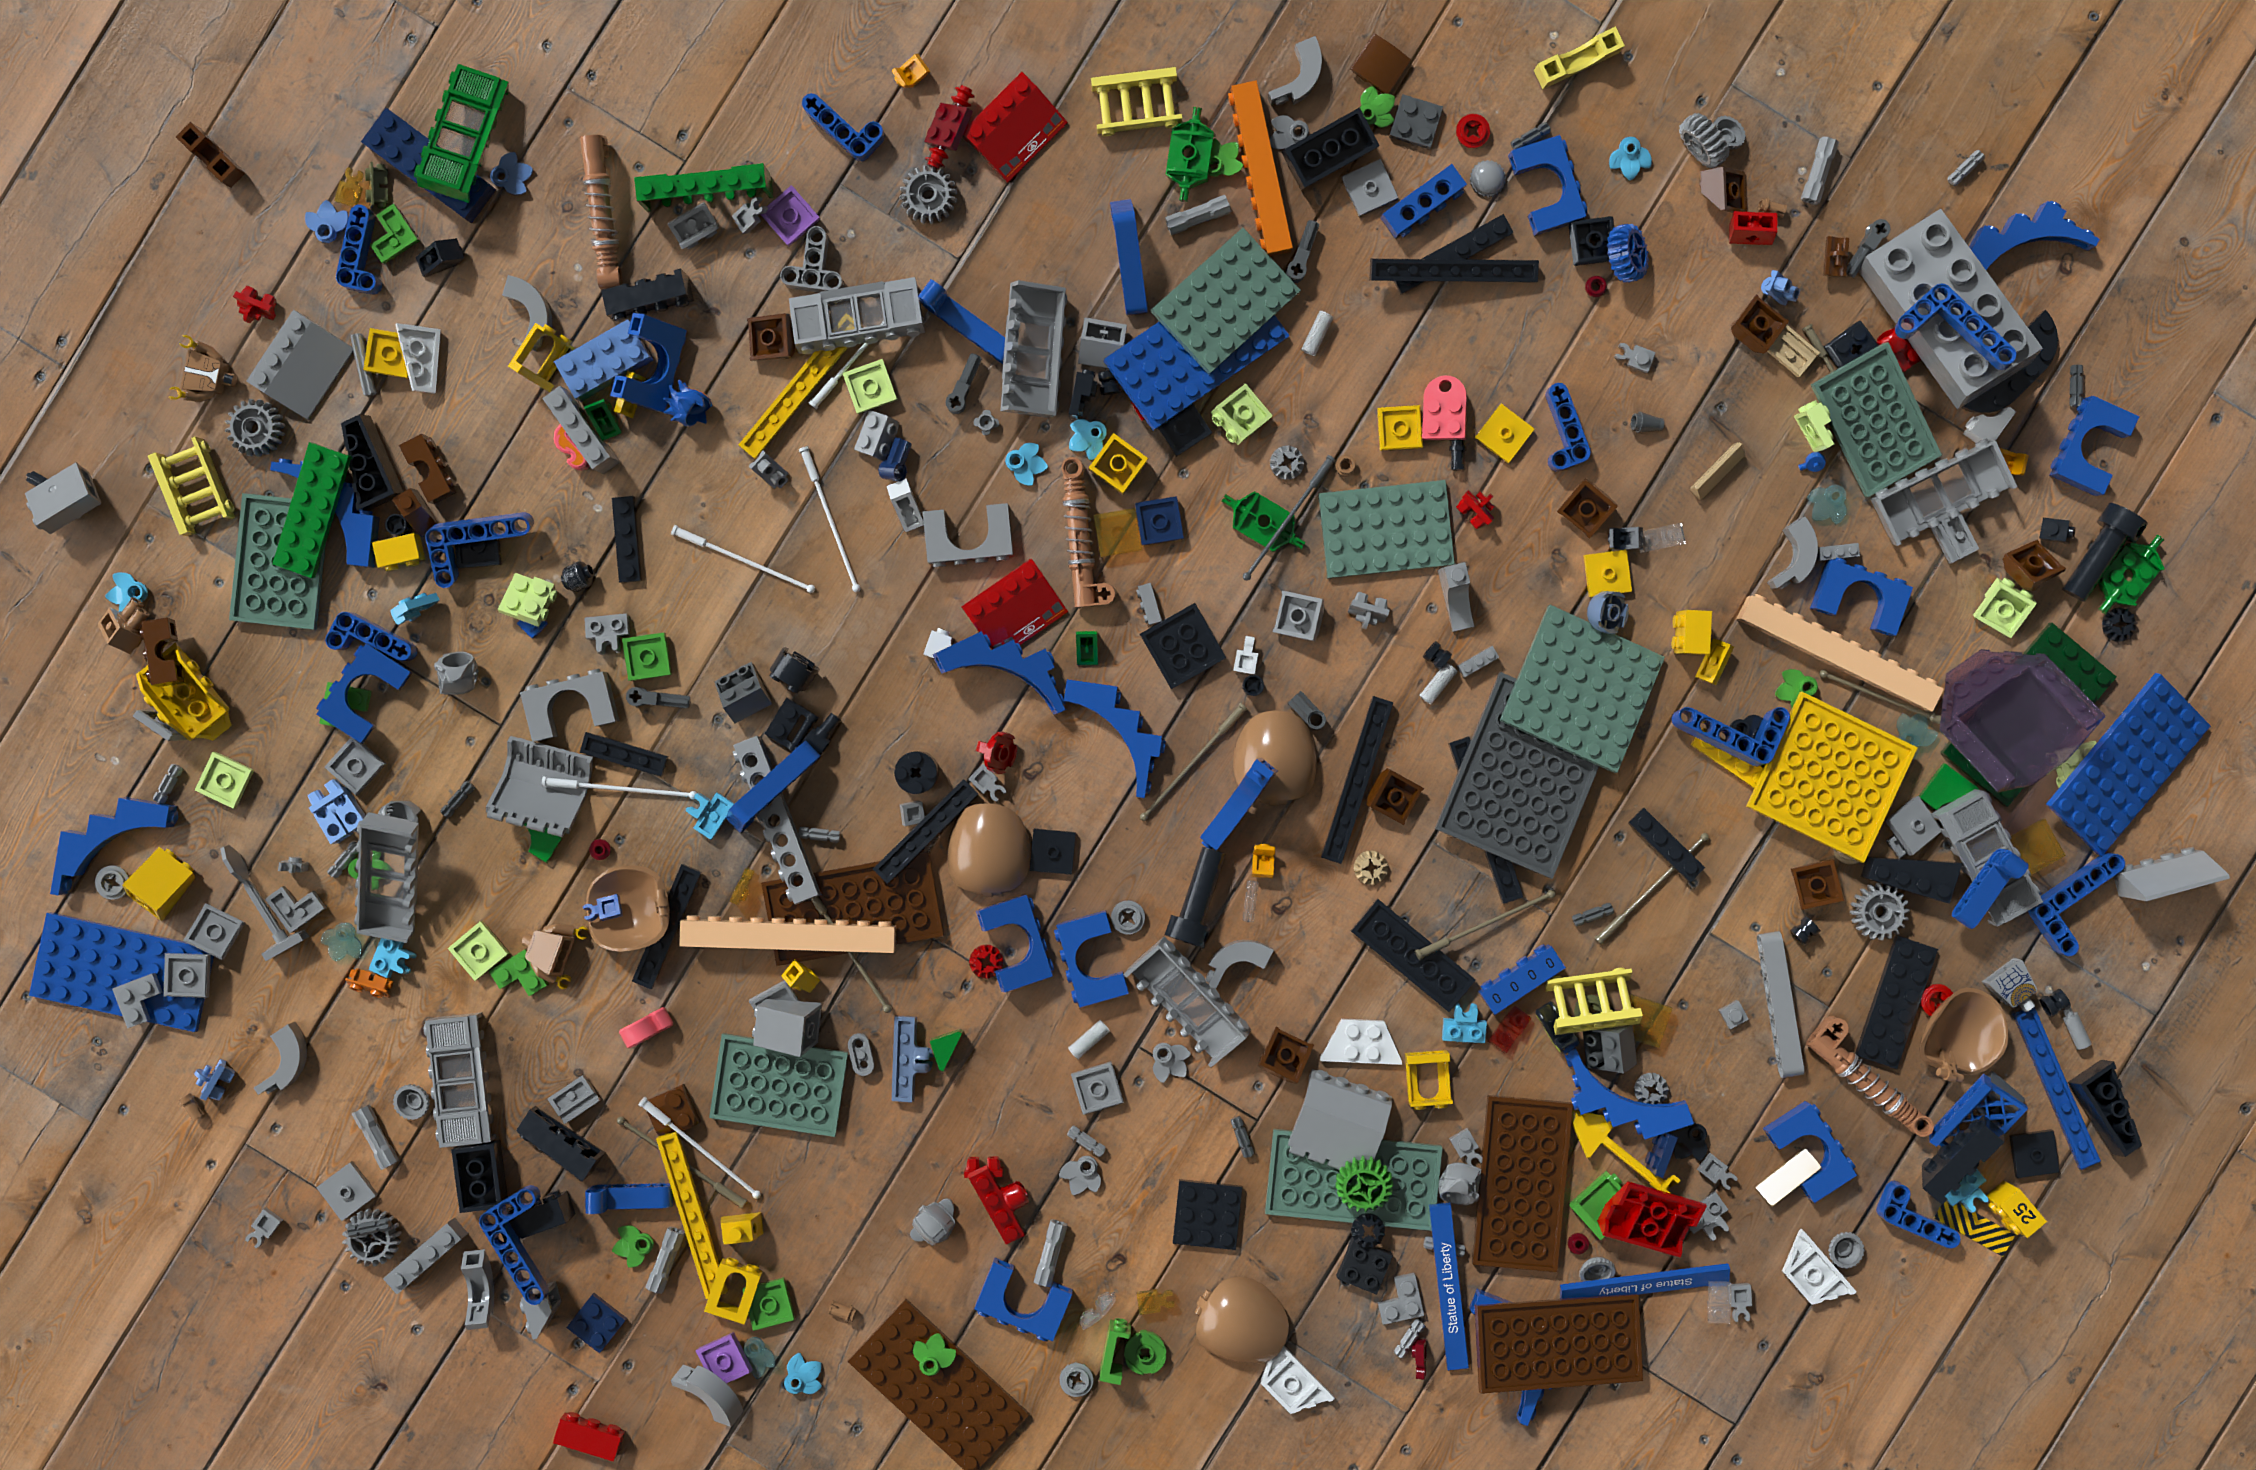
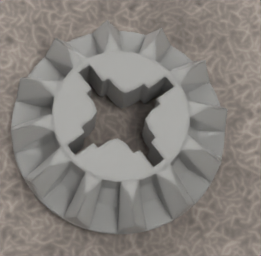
M1292 446L1279 447L1273 452L1270 459L1272 472L1284 480L1297 477L1304 467L1303 455L1297 448ZM1283 454L1288 459L1295 458V460H1293V462L1291 463L1292 471H1290V469L1287 466L1279 467V465H1281V463L1284 461Z
M107 866L101 869L95 879L98 893L102 897L111 900L125 896L126 892L122 885L128 879V872L124 871L120 866ZM116 876V882L120 886L111 887L112 883L106 879H114Z
M1129 900L1122 901L1114 907L1111 921L1114 928L1120 933L1133 934L1142 928L1145 921V913L1138 903ZM1123 910L1128 914L1135 911L1132 915L1135 924L1130 921L1121 924L1124 919L1121 911Z
M1656 1073L1643 1074L1637 1079L1634 1086L1637 1100L1649 1104H1662L1667 1098L1669 1090L1666 1080ZM1654 1084L1659 1094L1652 1093L1649 1096V1091L1644 1086L1652 1087Z
M1077 1362L1070 1365L1067 1364L1061 1371L1060 1386L1066 1394L1080 1397L1087 1394L1092 1388L1093 1375L1091 1369L1085 1364ZM1079 1372H1081L1080 1380H1082V1382H1077L1072 1387L1073 1379L1071 1378V1376H1076L1077 1374H1079Z

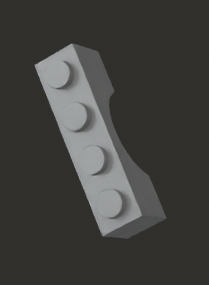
M454 1217L383 1278L384 1281L396 1294L400 1293L464 1238L468 1232Z

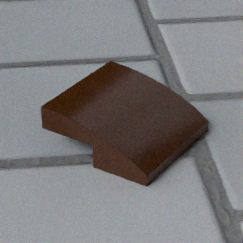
M1373 34L1350 70L1364 82H1369L1372 86H1375L1382 94H1389L1411 59L1382 37Z

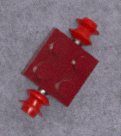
M966 86L955 87L958 93L956 96H951L954 105L940 103L932 124L927 131L924 142L934 146V148H929L932 154L931 157H925V160L928 161V166H933L936 170H939L940 167L945 168L942 163L943 159L949 158L945 149L957 151L973 113L967 107H971V104L968 102L969 98H974L975 96L972 94V90Z

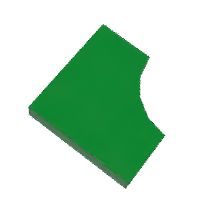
M1943 763L1919 797L1931 808L1938 810L1943 804L1953 802L1974 789L1979 790V788L1950 766Z
M548 828L544 832L528 829L531 835V845L528 852L546 863L549 862L563 837L548 834Z

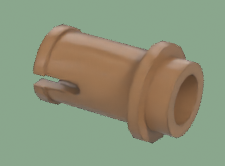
M1762 198L1757 207V211L1777 213L1779 218H1783L1784 214L1782 213H1786L1787 205L1770 201L1769 198Z
M189 1093L179 1101L181 1102L180 1106L183 1105L193 1122L205 1113L196 1102V1096Z
M832 1301L828 1314L843 1318L845 1322H852L857 1310L852 1305L848 1307Z

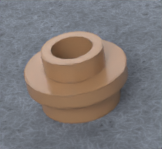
M1350 455L1340 456L1335 463L1336 471L1342 476L1352 475L1357 467L1356 460ZM1348 462L1350 465L1349 469H1343L1342 463Z

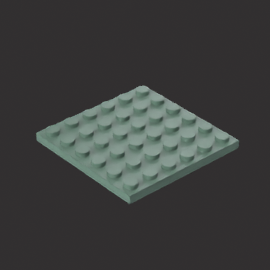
M1548 605L1499 721L1613 773H1617L1665 657L1616 634L1602 633L1594 629L1589 622L1555 606Z

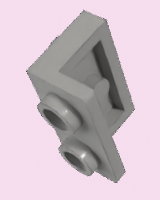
M705 202L668 223L682 249L686 247L687 249L693 248L699 243L698 240L703 237L706 239L712 237L719 228Z
M869 410L854 450L885 461L890 452L894 437L897 434L900 422L889 416Z

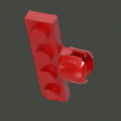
M1895 328L1889 329L1878 336L1877 343L1879 345L1889 342L1902 372L1921 361V358L1906 339H1901L1896 335Z
M987 1165L969 1173L968 1178L1004 1243L1007 1245L1025 1236L1014 1214L1016 1209L1029 1202L1028 1194L1022 1183L1015 1181L1005 1187H1000Z

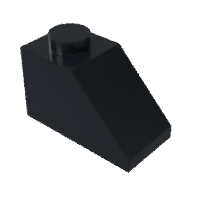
M457 238L434 241L416 256L423 277L454 267L464 259L463 249L459 245Z

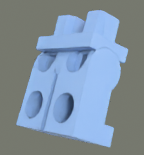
M332 779L325 784L326 789L330 793L329 795L324 797L320 790H316L308 795L312 805L309 809L314 814L329 843L338 844L354 834L353 832H357L359 821H362L366 815L351 791L347 787H343L337 779Z

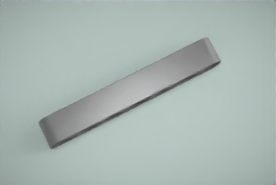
M1780 931L1758 934L1757 946L1778 1072L1781 1078L1804 1075V1065L1783 938Z

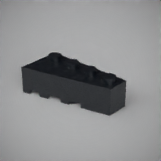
M680 268L674 270L675 275L662 273L656 275V280L653 281L651 279H641L634 282L635 286L623 284L601 290L606 315L610 319H614V321L625 320L626 316L633 315V313L647 315V311L651 310L662 312L674 305L678 308L688 306L689 302L694 301L689 276Z
M359 414L342 422L341 427L345 449L348 451V455L352 456L349 470L352 471L354 483L352 486L353 492L356 493L357 511L372 510L403 493V488L371 416Z
M1867 857L1861 877L1950 904L1963 863Z
M2100 1060L2070 1080L2068 1084L2113 1155L2126 1157L2141 1147L2142 1143L2134 1119L2130 1117L2128 1110L2130 1107L2128 1101L2124 1098L2121 1089L2123 1086L2115 1071L2117 1069L2115 1062Z
M536 1106L528 1111L516 1130L522 1139L534 1144L540 1151L547 1154L582 1182L592 1174L606 1153Z
M1985 1115L1980 1119L1973 1120L1968 1129L1963 1133L1959 1132L1951 1143L1947 1146H1942L1933 1158H1928L1923 1162V1189L1943 1205L1948 1200L1945 1196L1951 1190L1956 1192L1961 1187L1960 1182L1966 1174L1972 1176L1977 1171L1979 1161L1985 1162L2005 1142L2004 1131Z

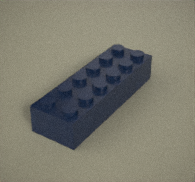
M385 108L361 142L417 183V179L414 177L415 168L421 164L423 147L428 146L430 140L388 108ZM478 175L475 186L472 185L469 192V203L425 189L471 224L496 191L492 185Z

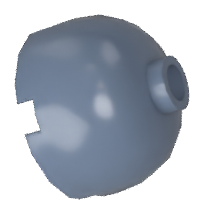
M1603 591L1593 596L1587 608V617L1591 626L1602 633H1618L1617 630L1625 626L1629 614V606L1625 604L1623 599L1625 596L1616 591Z

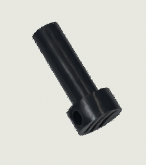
M2109 503L2097 520V523L2103 529L2062 588L2067 594L2080 601L2086 602L2125 542L2136 543L2148 525L2147 521L2118 504Z
M1202 847L1179 917L1170 916L1165 936L1200 948L1205 947L1211 928L1204 926L1203 923L1226 854Z

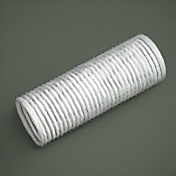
M1319 311L1309 335L1301 348L1302 351L1312 356L1316 355L1333 320V316L1324 311Z
M1446 663L1419 696L1432 705V702L1458 671Z
M1099 1020L1070 1045L1068 1049L1079 1059L1109 1033L1110 1030Z

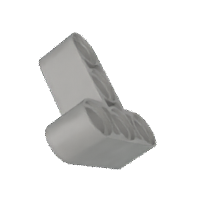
M814 226L808 230L803 267L787 266L781 271V280L788 288L812 292L844 288V281L837 272L825 270L829 238L823 228ZM815 234H823V239L820 242H813ZM812 255H820L818 263H810ZM789 273H796V279L793 282L786 281ZM810 276H817L818 280L814 285L807 283ZM837 278L839 280L838 285L834 288L829 287V281Z

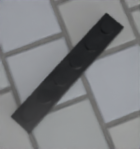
M1502 214L1422 259H1468L1512 235L1514 232L1505 215ZM1426 281L1393 282L1400 295Z
M963 779L873 870L889 885L979 796V793Z
M681 864L668 894L669 924L661 939L645 948L632 982L648 989H653L680 926V921L683 919L702 874L701 871Z

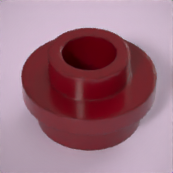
M1592 276L1585 283L1586 293L1595 298L1602 296L1607 288L1606 281L1600 276ZM1592 284H1597L1599 289L1597 291L1593 290Z
M604 839L594 840L589 847L590 855L596 860H604L610 855L611 846ZM597 846H601L603 848V852L601 854H599L596 851Z
M1574 1233L1568 1239V1248L1574 1254H1583L1588 1250L1589 1240L1582 1233ZM1582 1241L1581 1247H1576L1575 1243Z

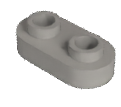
M856 1033L848 1041L849 1054L855 1073L860 1076H866L872 1072L875 1066L869 1038L863 1033ZM857 1040H861L863 1042L862 1047L856 1046ZM863 1060L868 1063V1066L865 1068L860 1064Z

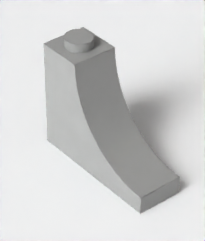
M1463 562L1437 570L1452 632L1474 627L1469 602L1470 579L1466 563Z

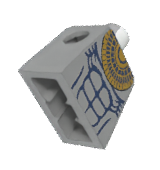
M2011 959L1982 981L2006 1006L2014 1008L2019 1005L2024 1012L2031 1010L2035 1006L2030 996L2037 991V988L2024 962L2020 959Z

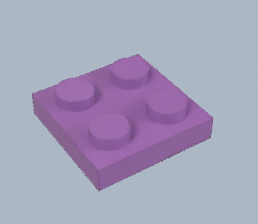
M792 185L767 206L768 210L766 213L761 214L788 247L820 220V217Z
M734 1332L696 1350L703 1367L713 1372L725 1383L742 1377L753 1370Z

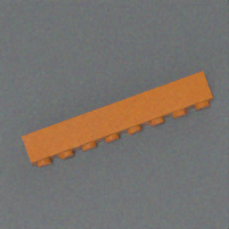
M1257 80L1232 85L1231 93H1228V100L1230 106H1234L1235 114H1232L1234 127L1239 128L1240 135H1237V142L1239 148L1243 147L1244 156H1241L1243 168L1248 170L1249 176L1246 177V184L1248 190L1252 189L1253 193L1250 202L1252 210H1256L1258 218H1255L1256 230L1261 231L1262 239H1259L1260 246L1270 257L1289 253L1293 247Z

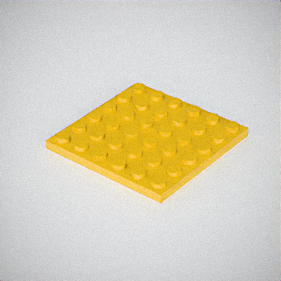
M1799 692L1790 711L1788 725L1771 762L1765 765L1746 807L1864 863L1918 747L1815 697Z

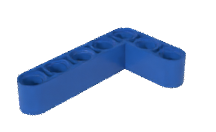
M1131 199L1110 202V208L1115 229L1126 315L1147 313L1133 204Z
M930 279L918 296L921 304L1003 364L1005 337L950 298L947 291L941 285Z
M1946 284L1935 285L1900 317L1895 326L1896 335L1901 339H1908L1938 313L1994 368L2006 370L2016 359L2015 349ZM1942 293L1945 299L1938 300L1934 294ZM1918 308L1927 309L1929 314L1921 315L1918 312ZM1958 308L1961 311V315L1952 314L1950 309ZM1909 323L1912 329L1904 330L1901 324ZM1967 323H1973V324H1975L1976 327H1977V330H1975V331L1969 330V329L1967 328V325H1966V324H1967ZM1982 339H1990L1993 345L1986 346ZM1999 354H2006L2009 357V361L2004 362L2000 360Z
M527 512L435 524L426 532L425 539L436 584L441 588H448L459 577L453 545L523 536L533 528V517ZM518 520H524L527 528L520 527ZM497 522L503 523L506 531L499 530ZM476 525L484 528V534L477 532ZM455 528L462 530V537L456 535ZM433 531L440 532L442 539H437ZM438 552H443L447 560H442L438 556ZM443 572L448 573L451 576V580H446L443 577Z
M1684 707L1672 715V723L1676 728L1756 767L1771 762L1790 719L1788 710L1783 707H1777L1766 712L1753 739L1690 707ZM1682 713L1687 716V723L1681 719ZM1774 713L1779 716V723L1775 721ZM1701 723H1704L1706 725V732H1703L1701 730ZM1720 732L1725 735V742L1720 739ZM1766 732L1771 735V742L1767 740ZM1739 741L1744 744V751L1740 750L1738 746ZM1758 751L1763 754V760L1758 758Z
M804 741L729 809L726 819L739 833H742L752 824L760 811L821 756L807 741Z
M2115 853L2099 855L2040 896L2043 902L2028 910L2029 916L2056 953L2073 956L2079 950L2078 941L2059 914L2121 872L2125 867V860L2121 855ZM2111 858H2113L2114 864H2113V866L2110 868V867H2109V860H2110ZM2093 870H2096L2097 874L2095 879L2091 878ZM2078 882L2079 889L2075 892L2073 886ZM2058 894H2061L2062 900L2057 904L2056 897ZM2043 906L2044 913L2040 916L2038 910ZM2055 923L2056 930L2054 933H2051L2050 928ZM2067 941L2068 948L2063 950L2062 945Z
M534 1185L524 1187L491 1207L479 1219L481 1229L524 1299L531 1305L541 1303L547 1297L549 1287L510 1225L509 1220L531 1208L539 1201L541 1193ZM525 1192H528L532 1195V1201H527L525 1199ZM506 1204H511L514 1207V1213L506 1209ZM488 1215L495 1217V1224L488 1221ZM499 1233L505 1234L507 1242L499 1239ZM510 1252H515L518 1255V1260H513ZM522 1270H525L529 1273V1279H526L522 1276ZM533 1289H538L541 1297H536L533 1294Z

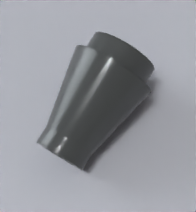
M1638 412L1632 415L1630 426L1637 433L1662 431L1664 419Z

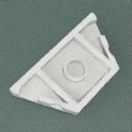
M1341 1019L1323 1054L1320 1056V1061L1402 1065V1060L1383 1020Z
M1800 1229L1782 1272L1812 1305L1821 1303L1824 1300L1837 1299L1841 1295L1855 1294L1857 1291L1810 1237Z
M1285 1346L1275 1358L1267 1361L1261 1384L1290 1414L1299 1412L1303 1408H1311L1318 1403L1330 1402L1335 1399L1330 1391Z

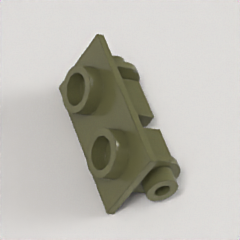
M370 162L369 168H365V181H369V189L365 191V200L369 203L370 209L373 208L374 204H377V208H386V204H388V188H379V184H388V169L385 168L384 164H376V167H373V162Z

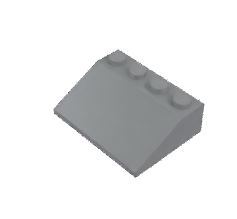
M293 310L246 381L309 420L353 354V347L302 313Z
M2194 847L2181 849V853L2175 855L2174 853L2162 854L2160 859L2153 860V858L2140 861L2139 865L2126 864L2121 872L2113 876L2119 896L2142 901H2150L2230 879L2229 874L2202 850H2195Z

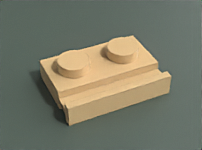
M1788 325L1767 351L1797 377L1803 374L1820 353Z

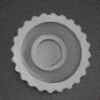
M1726 115L1718 117L1713 124L1716 125L1718 130L1721 131L1722 136L1725 137L1729 149H1737L1743 145L1746 135L1741 123Z
M1493 160L1478 162L1474 169H1472V173H1470L1472 189L1483 197L1498 195L1506 183L1504 169L1497 162H1493Z
M404 1085L394 1094V1109L404 1119H419L429 1109V1095L419 1085Z
M1851 1232L1837 1234L1829 1244L1830 1259L1841 1268L1848 1269L1849 1267L1856 1266L1864 1255L1863 1242L1857 1235Z
M1593 1257L1582 1265L1579 1275L1583 1282L1614 1277L1616 1269L1612 1261L1603 1257Z

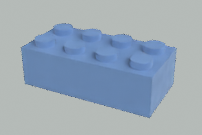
M629 319L554 361L576 400L582 402L612 385L616 375L625 377L627 371L635 372L654 361L643 339L627 334L631 322Z

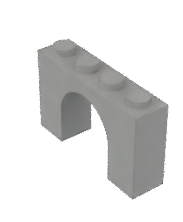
M559 386L542 398L593 470L605 474L621 462L611 447L604 443L588 425L581 414L584 411L583 407L570 391Z
M1008 503L986 505L988 535L982 545L972 550H962L951 543L947 532L945 510L924 511L923 521L927 562L933 564V567L946 566V562H954V565L967 564V560H975V563L988 562V558L995 557L997 561L1009 560V556H1014Z
M600 669L588 671V675L580 677V674L567 676V681L559 682V679L546 682L547 686L539 687L538 684L526 687V691L520 692L532 742L558 737L552 713L553 704L561 693L568 690H575L587 699L594 726H602L620 721L608 673L601 672Z

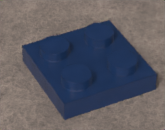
M1177 496L1135 503L1142 546L1184 539Z
M1671 1132L1653 1137L1652 1143L1654 1145L1652 1151L1647 1153L1645 1159L1646 1168L1654 1175L1662 1178L1665 1175L1678 1139Z
M593 1293L566 1328L600 1354L627 1318L597 1294Z

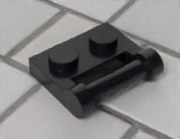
M786 697L764 734L794 751L800 746L812 724L816 723L819 717ZM801 715H804L807 718L793 741L787 740Z

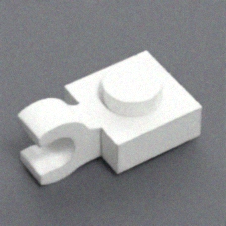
M1245 637L1244 649L1237 650L1233 671L1255 674L1258 653L1252 652L1254 637Z

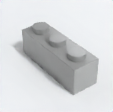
M1859 543L1818 547L1816 561L1860 556Z
M1151 583L1138 586L1136 592L1138 598L1141 597L1142 600L1140 603L1141 609L1145 610L1146 615H1143L1145 623L1151 625L1162 622Z
M1490 646L1457 665V668L1462 677H1466L1496 660L1499 656L1494 647Z

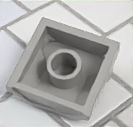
M1282 591V598L1273 632L1315 641L1320 631L1325 600Z

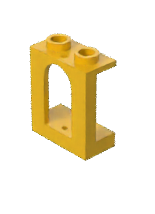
M535 323L508 367L546 391L551 392L554 385L548 381L557 368L554 361L564 356L569 348L571 350L576 348L571 346L572 341L562 334L560 337L554 335L556 330L546 324L541 327ZM546 335L551 336L554 341L553 349L538 373L536 374L522 364L539 338Z
M1447 1050L1405 1053L1408 1104L1410 1107H1414L1415 1110H1423L1427 1108L1426 1106L1435 1105V1108H1447L1448 1104H1453L1450 1092L1448 1063L1450 1062V1053ZM1437 1062L1438 1093L1433 1098L1427 1099L1422 1097L1418 1091L1416 1064Z
M723 1258L719 1264L704 1312L745 1325L763 1271L753 1264H747L746 1266L740 1264L737 1259ZM734 1272L740 1273L746 1278V1288L739 1307L719 1301L727 1276Z

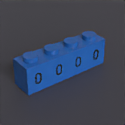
M1540 945L1534 949L1533 955L1528 958L1527 956L1520 958L1516 961L1517 965L1515 967L1502 970L1498 974V978L1493 981L1491 979L1487 980L1480 986L1481 989L1478 992L1494 1015L1566 968L1552 946Z

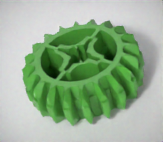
M1362 1155L1359 1161L1355 1157L1352 1160L1353 1163L1346 1161L1345 1167L1341 1166L1340 1173L1336 1175L1338 1197H1342L1341 1201L1343 1203L1348 1202L1349 1209L1356 1206L1357 1212L1360 1208H1364V1211L1367 1213L1368 1208H1372L1375 1211L1376 1205L1383 1207L1384 1201H1389V1195H1392V1187L1394 1186L1391 1179L1392 1173L1388 1171V1167L1386 1165L1381 1166L1380 1159L1373 1162L1372 1156L1369 1160H1365V1157ZM1357 1174V1178L1348 1183L1349 1179ZM1381 1185L1379 1190L1372 1194V1191Z

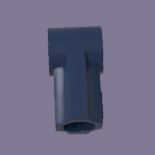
M901 438L894 439L888 459L879 465V476L882 479L898 482L905 479L907 475L905 462L912 443Z

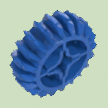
M1633 224L1618 225L1610 231L1607 239V254L1609 255L1611 269L1614 270V275L1618 277L1619 281L1628 283L1638 281L1646 275L1649 267L1647 264L1649 262V252L1647 251L1645 237L1642 236V231Z

